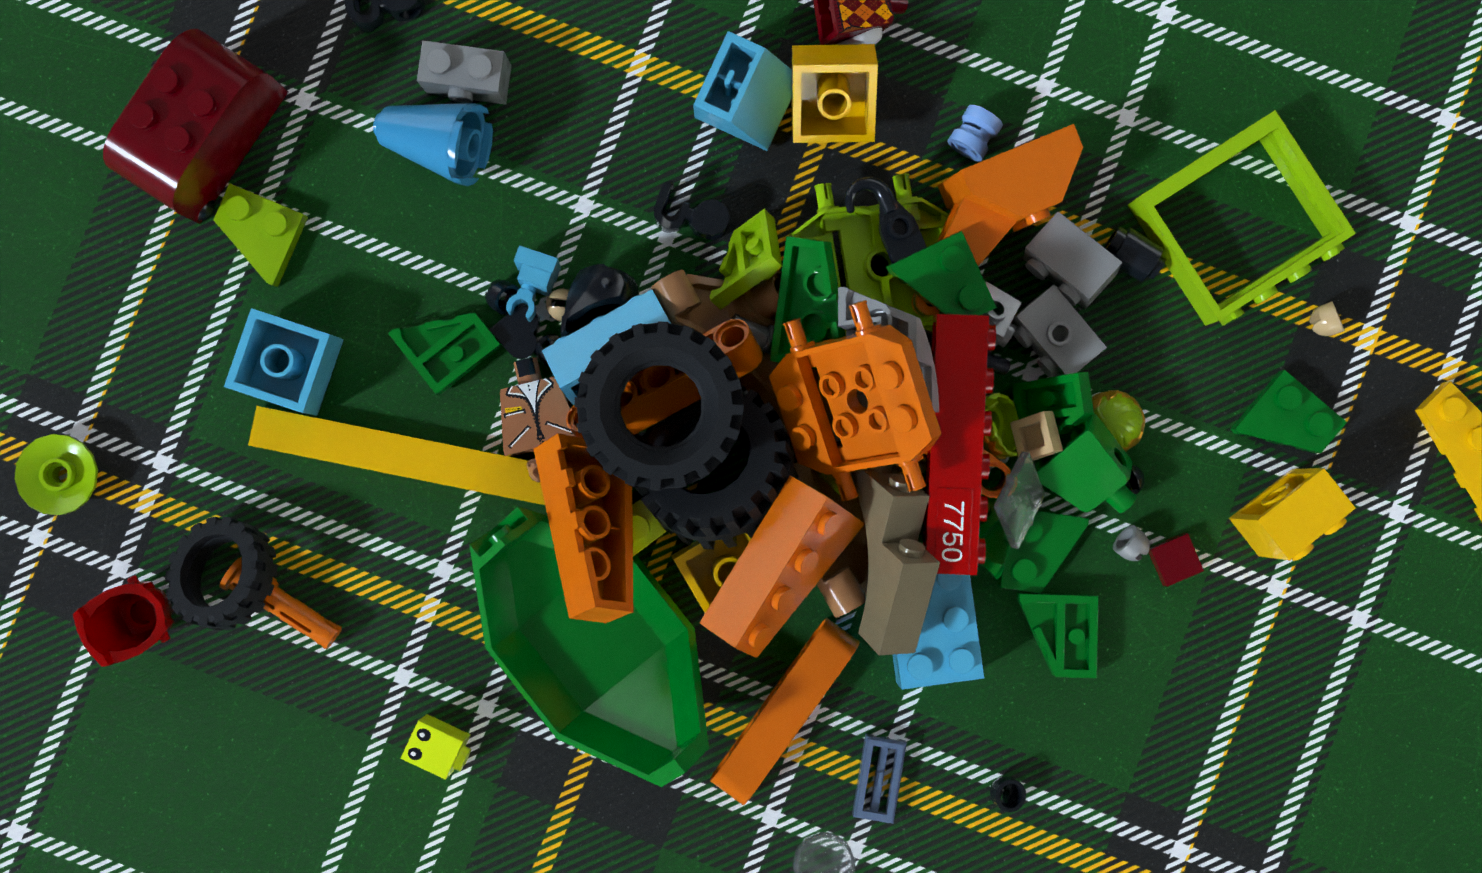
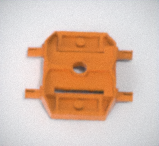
M867 300L848 306L857 331L855 334L842 338L829 339L817 343L814 340L807 342L800 321L801 318L783 323L791 345L790 353L785 355L769 375L792 442L797 462L825 475L831 474L832 478H835L841 501H848L859 496L851 472L891 464H898L902 468L909 492L926 487L918 462L924 459L923 454L932 448L941 436V431L912 340L890 324L881 326V324L874 325L867 306ZM813 367L817 368L820 377L819 389L812 371ZM857 390L865 394L868 400L867 408L863 407L858 401ZM820 392L827 398L833 416L832 428ZM833 431L840 438L842 446H837Z

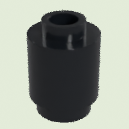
M1118 226L1104 246L1106 250L1122 261L1120 270L1140 282L1144 281L1147 276L1154 279L1166 261V258L1161 256L1164 250L1163 246L1131 227L1126 230Z

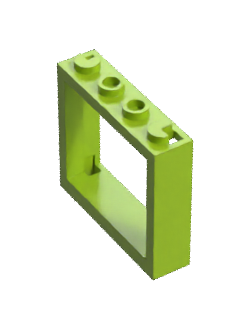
M1276 110L1127 205L1147 237L1164 247L1161 256L1166 258V266L1205 326L1218 321L1224 326L1244 314L1241 309L1243 305L1251 300H1254L1257 305L1278 292L1275 287L1276 284L1286 278L1292 283L1312 271L1309 263L1319 257L1326 261L1336 256L1345 249L1342 242L1356 234ZM1260 141L1320 232L1322 238L1217 304L1160 217L1155 206L1255 142Z

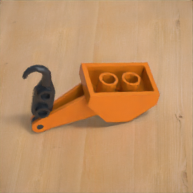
M1069 125L964 168L939 184V191L946 208L950 209V213L937 242L962 231L979 266L1011 228L1013 232H1016L1050 217L1051 214L1048 208L1063 201L1083 149L1075 125ZM864 177L857 179L849 186L845 194V206L848 213L855 211L854 200L859 192L867 190L876 196L879 203V234L891 263L927 247L914 216L894 198L892 191L886 183L878 178ZM914 292L911 303L916 314L922 317H930L939 313V310L933 305L924 302Z

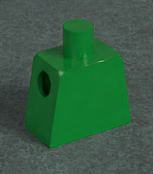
M1095 413L1061 440L1062 452L1037 459L1032 477L1083 512L1092 511L1105 500L1118 513H1123L1133 505L1137 498V495L1125 485L1131 475L1133 464L1131 458Z

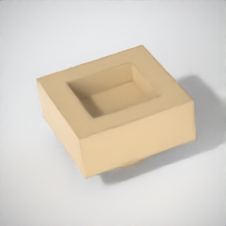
M1042 411L1010 422L1020 462H1030L1063 451L1053 411Z

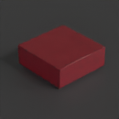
M1188 533L1175 536L1149 549V555L1163 586L1168 587L1204 571Z

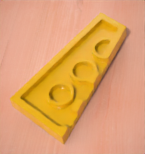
M1451 381L1443 382L1415 409V412L1441 455H1446L1455 470L1454 477L1461 488H1466L1476 505L1474 510L1482 522V412Z

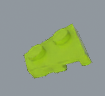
M229 183L213 220L266 283L278 288L308 217Z

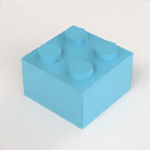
M251 308L224 387L304 414L317 416L344 339Z

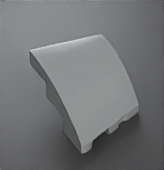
M838 287V327L846 329V336L855 334L857 330L848 306L867 300V306L874 325L881 324V326L890 324L912 340L934 412L939 413V394L935 365L921 319L846 287ZM857 390L858 401L863 407L867 408L868 400L865 394Z

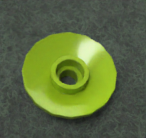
M50 434L35 439L23 449L16 462L14 479L19 495L29 507L42 514L63 515L78 510L90 499L97 485L98 468L94 455L83 442L69 435ZM63 467L67 470V479L64 482L59 479V471Z

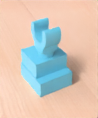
M519 245L514 262L517 270L520 271L517 280L521 288L518 289L517 294L509 298L506 310L509 315H513L514 308L518 304L524 303L529 306L526 318L531 322L536 316L534 304L536 293L549 296L554 283L557 281L561 266L558 258Z

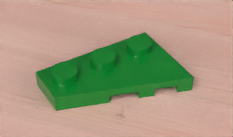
M786 236L770 361L780 363L785 355L790 353L791 345L783 323L793 319L801 318L800 321L807 342L814 340L817 343L846 336L845 329L838 327V282L831 242Z

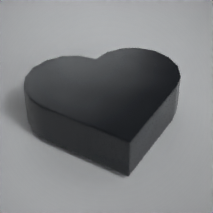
M527 306L515 308L513 315L507 314L489 329L509 354L520 360L528 359L535 355L538 342L535 334L540 328V318L537 313L531 322L527 320Z

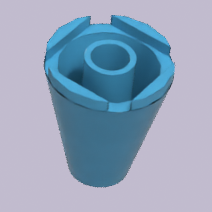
M476 103L386 106L376 115L373 123L374 134L377 136L381 146L458 185L464 186L473 185L478 181L479 178L473 177L477 168L485 169L491 152L493 136L492 123L485 122L483 113L489 114L487 108Z

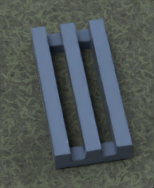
M865 733L852 811L853 817L894 824L907 745L905 740H893L889 737H876ZM873 746H878L879 753L870 808L865 810L863 806ZM890 748L895 749L886 810L883 813L878 812L888 749Z

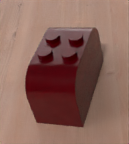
M200 29L186 30L175 37L164 49L114 123L104 144V163L109 169L178 214L200 224L202 220L198 221V216L201 209L209 201L214 200L215 202L289 91L272 76Z

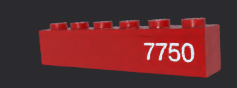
M933 315L931 352L939 394V413H935L940 427L941 436L932 448L927 451L925 492L930 497L924 516L923 545L940 562L937 574L977 575L978 564L985 563L986 541L984 538H979L980 522L987 521L988 498L987 496H981L982 479L989 478L990 456L983 453L984 436L990 437L992 430V412L985 411L986 394H992L994 387V369L987 368L988 351H994L996 344V326L989 325V316Z

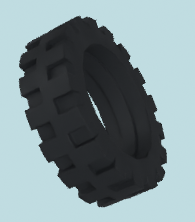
M211 517L206 519L207 523H197L191 527L192 532L188 536L183 535L177 544L180 546L177 551H172L168 561L171 563L170 570H167L165 574V582L169 583L166 595L168 600L174 603L172 606L173 611L177 615L184 616V621L214 630H232L236 628V624L244 625L252 620L251 615L254 612L259 613L265 606L263 601L266 596H271L274 585L271 584L272 578L277 576V565L273 564L276 552L274 547L268 545L270 541L268 536L258 531L257 527L229 517H223V519ZM234 541L242 555V572L238 584L229 597L217 605L209 606L201 592V575L205 563L216 549L225 543Z

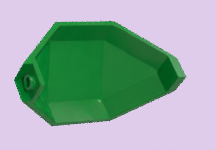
M517 506L497 526L469 544L485 648L556 739L660 787L686 773L709 749L695 628L637 555L633 556V613L609 623L569 619L547 515Z

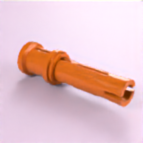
M242 557L238 558L223 576L219 585L223 590H234L237 586L242 572ZM273 577L271 584L274 585L271 596L267 595L264 599L265 606L263 609L271 612L280 620L305 634L327 650L340 634L342 627L327 620L318 612L280 589L277 579Z

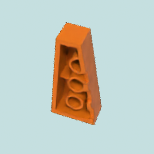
M557 433L533 450L569 619L609 623L633 613L632 486L625 484V481L615 475H609L604 471V467L594 456L591 457L587 451V444L584 438Z
M790 475L699 623L734 648L757 658L865 523L829 497Z

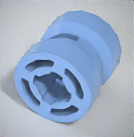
M969 105L962 116L963 123L961 127L954 129L947 142L959 154L978 162L983 160L989 150L987 143L991 138H995L998 135L1003 124L990 111L977 105Z

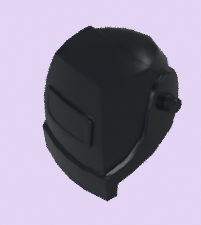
M597 264L579 270L569 288L565 313L561 321L562 337L574 333L590 324L595 318L608 314L626 304L632 297L639 295L638 285L634 278L621 270L604 264Z

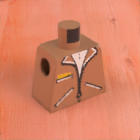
M537 357L514 362L518 385L500 390L504 455L512 457L533 452L535 447L557 433L575 436L566 424V416L572 404L559 388L555 377L542 379Z

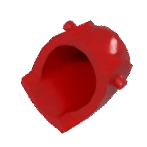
M134 575L127 579L128 584L102 592L72 614L82 644L101 667L128 660L142 654L159 640L161 643H164L171 638L168 633L174 624V620L171 617L173 612L171 601L168 600L167 595L161 589L154 586L152 581H139L137 576Z

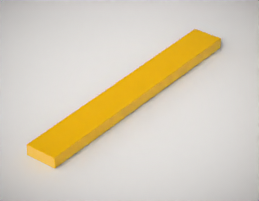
M256 406L248 446L545 505L541 483L532 481L527 470V462L529 460Z

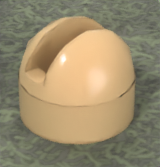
M564 288L552 291L546 300L547 312L552 318L560 322L565 313V307L552 306V301L567 300L569 290Z
M1333 301L1313 310L1309 320L1310 324L1313 325V332L1326 337L1345 331Z

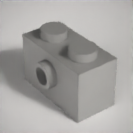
M422 40L417 82L427 94L448 97V99L455 102L472 103L475 100L506 105L512 65L504 51Z
M1057 212L1025 247L1023 258L1027 262L1025 264L1026 268L1040 280L1047 278L1058 287V290L1071 305L1076 306L1078 303L1085 310L1114 279L1122 265V261L1060 212Z
M1055 285L1046 289L1019 311L1011 322L1017 326L1013 336L1023 347L1028 348L1030 346L1040 357L1037 363L1048 377L1077 373L1107 348Z

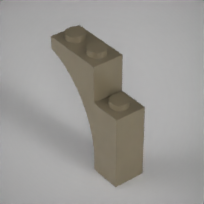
M893 464L855 470L851 472L859 494L858 499L863 513L868 545L867 594L858 634L879 656L915 653L940 562L925 549V546L918 542L930 496L922 489L909 492L903 473Z

